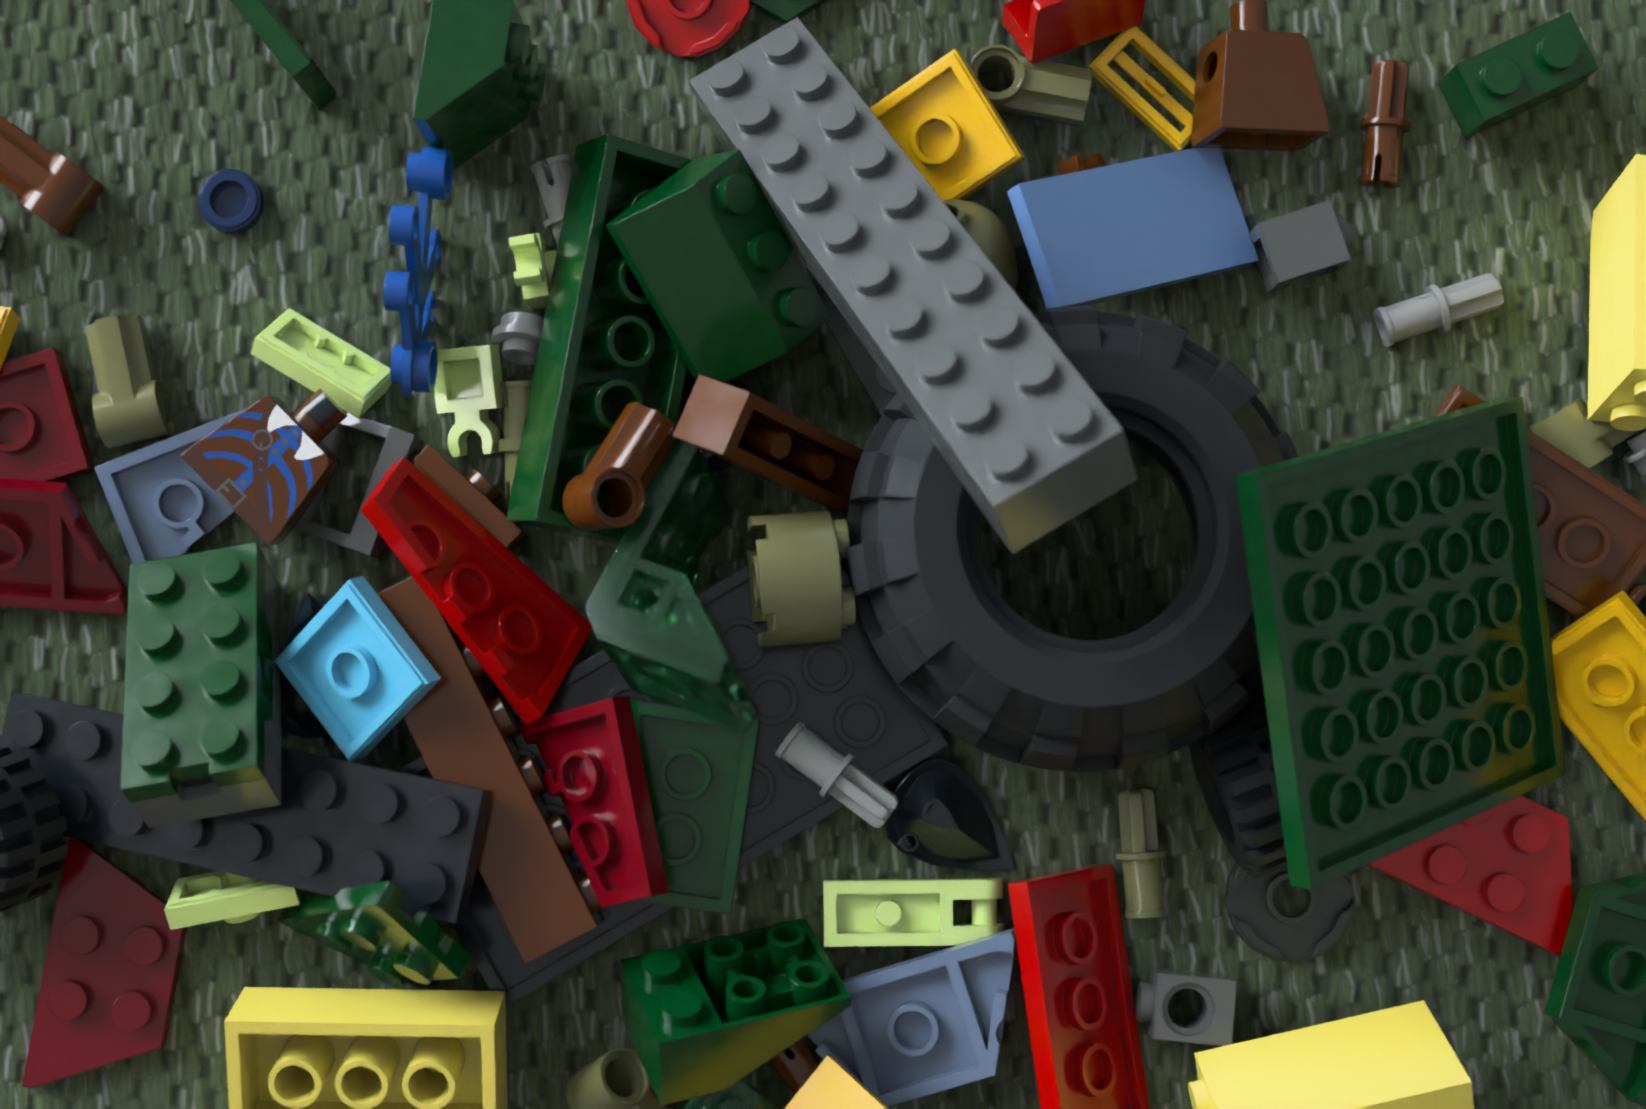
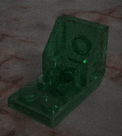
M675 438L645 494V505L641 515L634 523L628 525L585 606L596 639L631 690L745 734L756 713V709L710 616L705 614L693 588L699 572L700 557L709 540L718 537L725 525L728 503L702 450Z

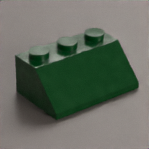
M514 0L432 1L412 119L430 147L451 149L453 169L458 168L527 119L530 100L541 101L545 84V64L537 63L538 47L531 43L530 26L523 24Z
M740 149L694 158L606 225L695 381L700 374L725 383L790 352L831 317Z

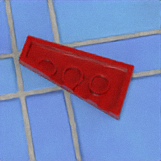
M403 457L388 469L361 508V511L528 725L541 718L591 632L593 625L409 460Z

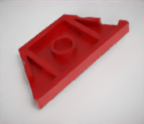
M1519 795L1366 865L1558 957L1561 955L1573 912L1569 820L1567 817L1524 796Z

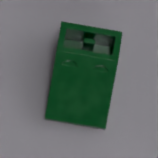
M806 919L779 922L772 926L728 936H717L710 940L666 950H655L648 954L621 960L623 1022L661 1106L727 1089L851 1006L852 997Z

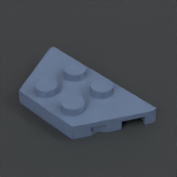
M1012 928L843 979L842 982L852 997L851 1006L807 1035L817 1046L815 1051L823 1060L827 1055L836 1059L887 1107L995 1076L999 1066L1016 949L1015 929Z

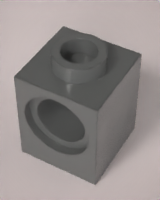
M1331 200L1259 222L1250 231V236L1259 259L1256 263L1267 294L1302 283V277L1311 273L1315 279L1337 272L1351 260L1348 251H1351L1353 248L1352 234L1344 216L1341 214L1336 216Z
M1150 968L1149 983L1139 982L1137 987L1136 1021L1146 1022L1145 1033L1154 1040L1218 1046L1231 1045L1237 980L1222 974ZM1193 989L1199 999V1008L1196 1015L1186 1022L1172 1021L1168 1013V1004L1171 997L1179 990Z

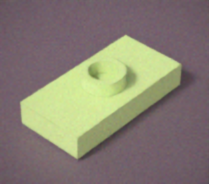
M290 308L255 337L250 353L313 392H316L319 388L322 389L343 410L358 419L386 393L392 383L389 367Z
M214 871L178 878L164 911L170 930L220 920L236 924L249 921L261 912L299 905L304 890L227 872Z

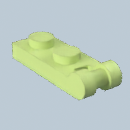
M1002 878L823 880L824 947L956 946L1004 931V924L997 923V899H1003ZM953 900H971L972 923L953 924Z

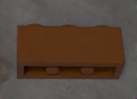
M699 374L673 433L674 437L796 495L848 515L853 480L861 455L864 452L863 449L751 392Z

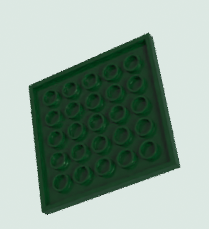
M1501 397L1235 475L1290 886L1313 890L1566 774L1523 397Z

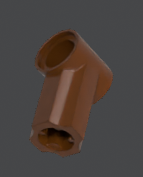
M0 116V183L21 197L19 202L68 237L105 189V186L59 152L53 155L38 144V141Z
M639 402L628 403L585 472L574 476L567 483L562 495V507L567 519L575 527L583 531L620 528L634 523L644 508L646 488L677 439L673 436L675 431L674 423L658 410L648 408ZM600 485L606 489L609 496V508L606 514L600 509L597 502V492Z

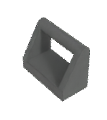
M346 413L347 417L322 440L336 457H338L348 429L385 441L352 531L349 535L313 522L327 483L293 529L381 560L387 543L361 511V508L393 464L403 457L413 465L416 463L413 459L421 452L424 441L415 434L363 417L358 419Z

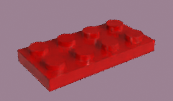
M1113 864L1087 866L1008 883L1041 1109H1150Z

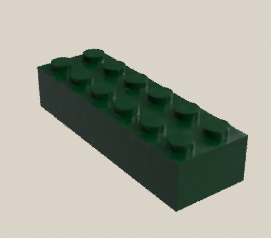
M610 134L577 145L506 521L622 546H654L672 448L645 490V505L641 515L630 525L598 531H583L575 527L567 519L562 507V495L567 483L574 476L585 472L628 403L639 402L648 408L658 410L674 423L673 427L676 429L687 366L606 225L692 160ZM600 485L597 492V502L600 509L606 514L609 508V496L606 489Z

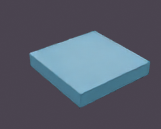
M364 576L349 579L274 660L350 762L365 758L442 679Z

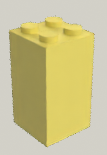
M1636 154L1593 211L1590 238L1588 420L1609 422L1613 428L1622 431L1646 429V155Z
M1424 1000L1196 1052L1194 1056L1198 1080L1188 1083L1193 1109H1474L1472 1082Z

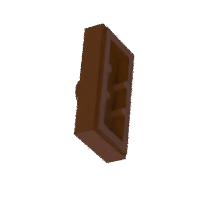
M430 444L413 459L416 462L414 464L416 468L509 551L515 552L529 537L514 522L506 521L507 515L494 504L502 494L476 469L465 477Z

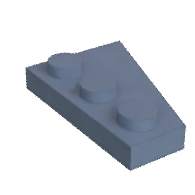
M247 408L94 467L133 564L185 555L236 513L180 455L193 444Z

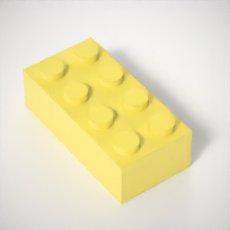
M244 987L224 1021L229 1109H508L505 991Z

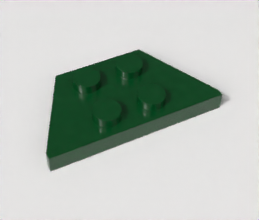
M1646 872L1579 887L1544 1012L1627 1100L1645 1107Z
M390 881L344 888L335 897L320 893L304 895L301 897L299 905L284 908L277 921L367 965V970L373 976L396 987H401L403 983L418 982L428 985L430 981L458 979L470 957V954L454 939L446 935L429 915L417 911L413 918L396 907L404 892Z

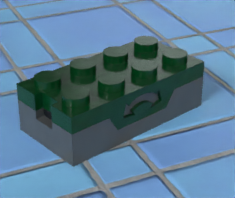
M257 542L129 564L121 791L149 828L281 805V670L274 662L280 655V586Z

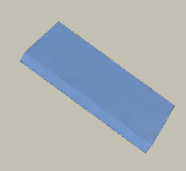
M1220 148L1186 149L1023 182L1007 191L1046 308L1091 305L1237 270L1259 261Z

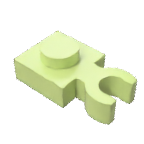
M540 233L509 237V246L513 251L516 263V271L513 272L516 285L522 286L523 298L533 310L546 308L557 250L549 251L548 244Z
M499 344L437 350L438 367L434 388L437 414L454 412L455 424L451 427L447 438L450 454L452 457L467 455V437L472 431L477 432L481 437L483 454L498 453V439H502L496 424L489 419L488 409L503 408V389H501L503 379Z

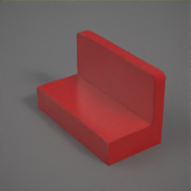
M1015 0L1004 4L1002 23L1030 63L1034 64L1141 25L1145 0Z

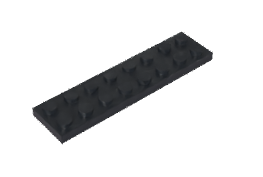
M11 692L0 745L9 746L12 754L20 751L29 757L30 765L33 769L39 767L46 775L47 786L50 791H56L61 802L57 804L60 816H65L67 831L63 832V836L334 897L344 888L390 881L404 892L396 907L405 913L416 915L418 911L426 913L432 919L454 924L466 923L492 790L281 747V805L149 828L121 791L122 713L25 693Z

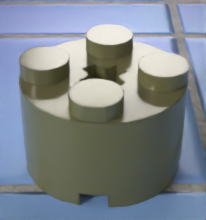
M828 510L749 516L747 520V533L759 532V539H755L756 549L747 550L751 611L753 622L766 621L767 632H761L756 636L758 646L770 647L839 641L842 629H846L847 625L855 624L856 618L852 586L841 585V559L847 558V548L850 547L846 519L832 520Z

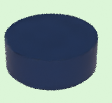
M224 169L213 173L204 181L198 195V206L203 218L213 228L227 234H238L249 230L259 221L264 210V196L259 185L248 174L236 169Z

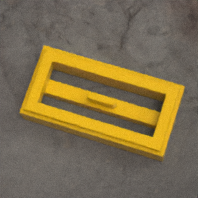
M1137 26L1124 30L1089 65L1088 69H1092V75L1175 152L1181 151L1191 141L1193 115L1122 50L1130 43L1193 102L1195 80ZM1114 61L1185 128L1179 132L1108 65Z

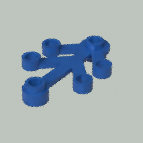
M422 147L420 153H409L406 166V185L408 191L419 192L418 207L392 205L390 211L389 240L391 245L405 246L407 272L387 271L384 281L383 301L386 311H399L402 345H394L390 373L392 383L401 384L403 396L406 398H416L419 392L432 393L437 378V344L435 341H428L430 331L434 327V316H431V309H435L436 294L434 291H429L435 269L439 265L441 232L440 229L430 228L432 200H448L451 194L453 157L450 148Z

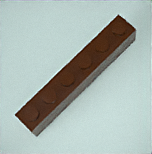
M412 576L377 593L442 678L404 716V720L434 779L493 791L477 867L525 964L596 928L603 923L598 910L604 907H601L587 874L579 875L568 853L575 848L569 837L571 831L560 813L550 817L539 793L547 788L541 777L542 773L530 754L521 758L510 737L511 734L518 731V727L509 707L501 696L492 700L481 679V676L487 674V672Z

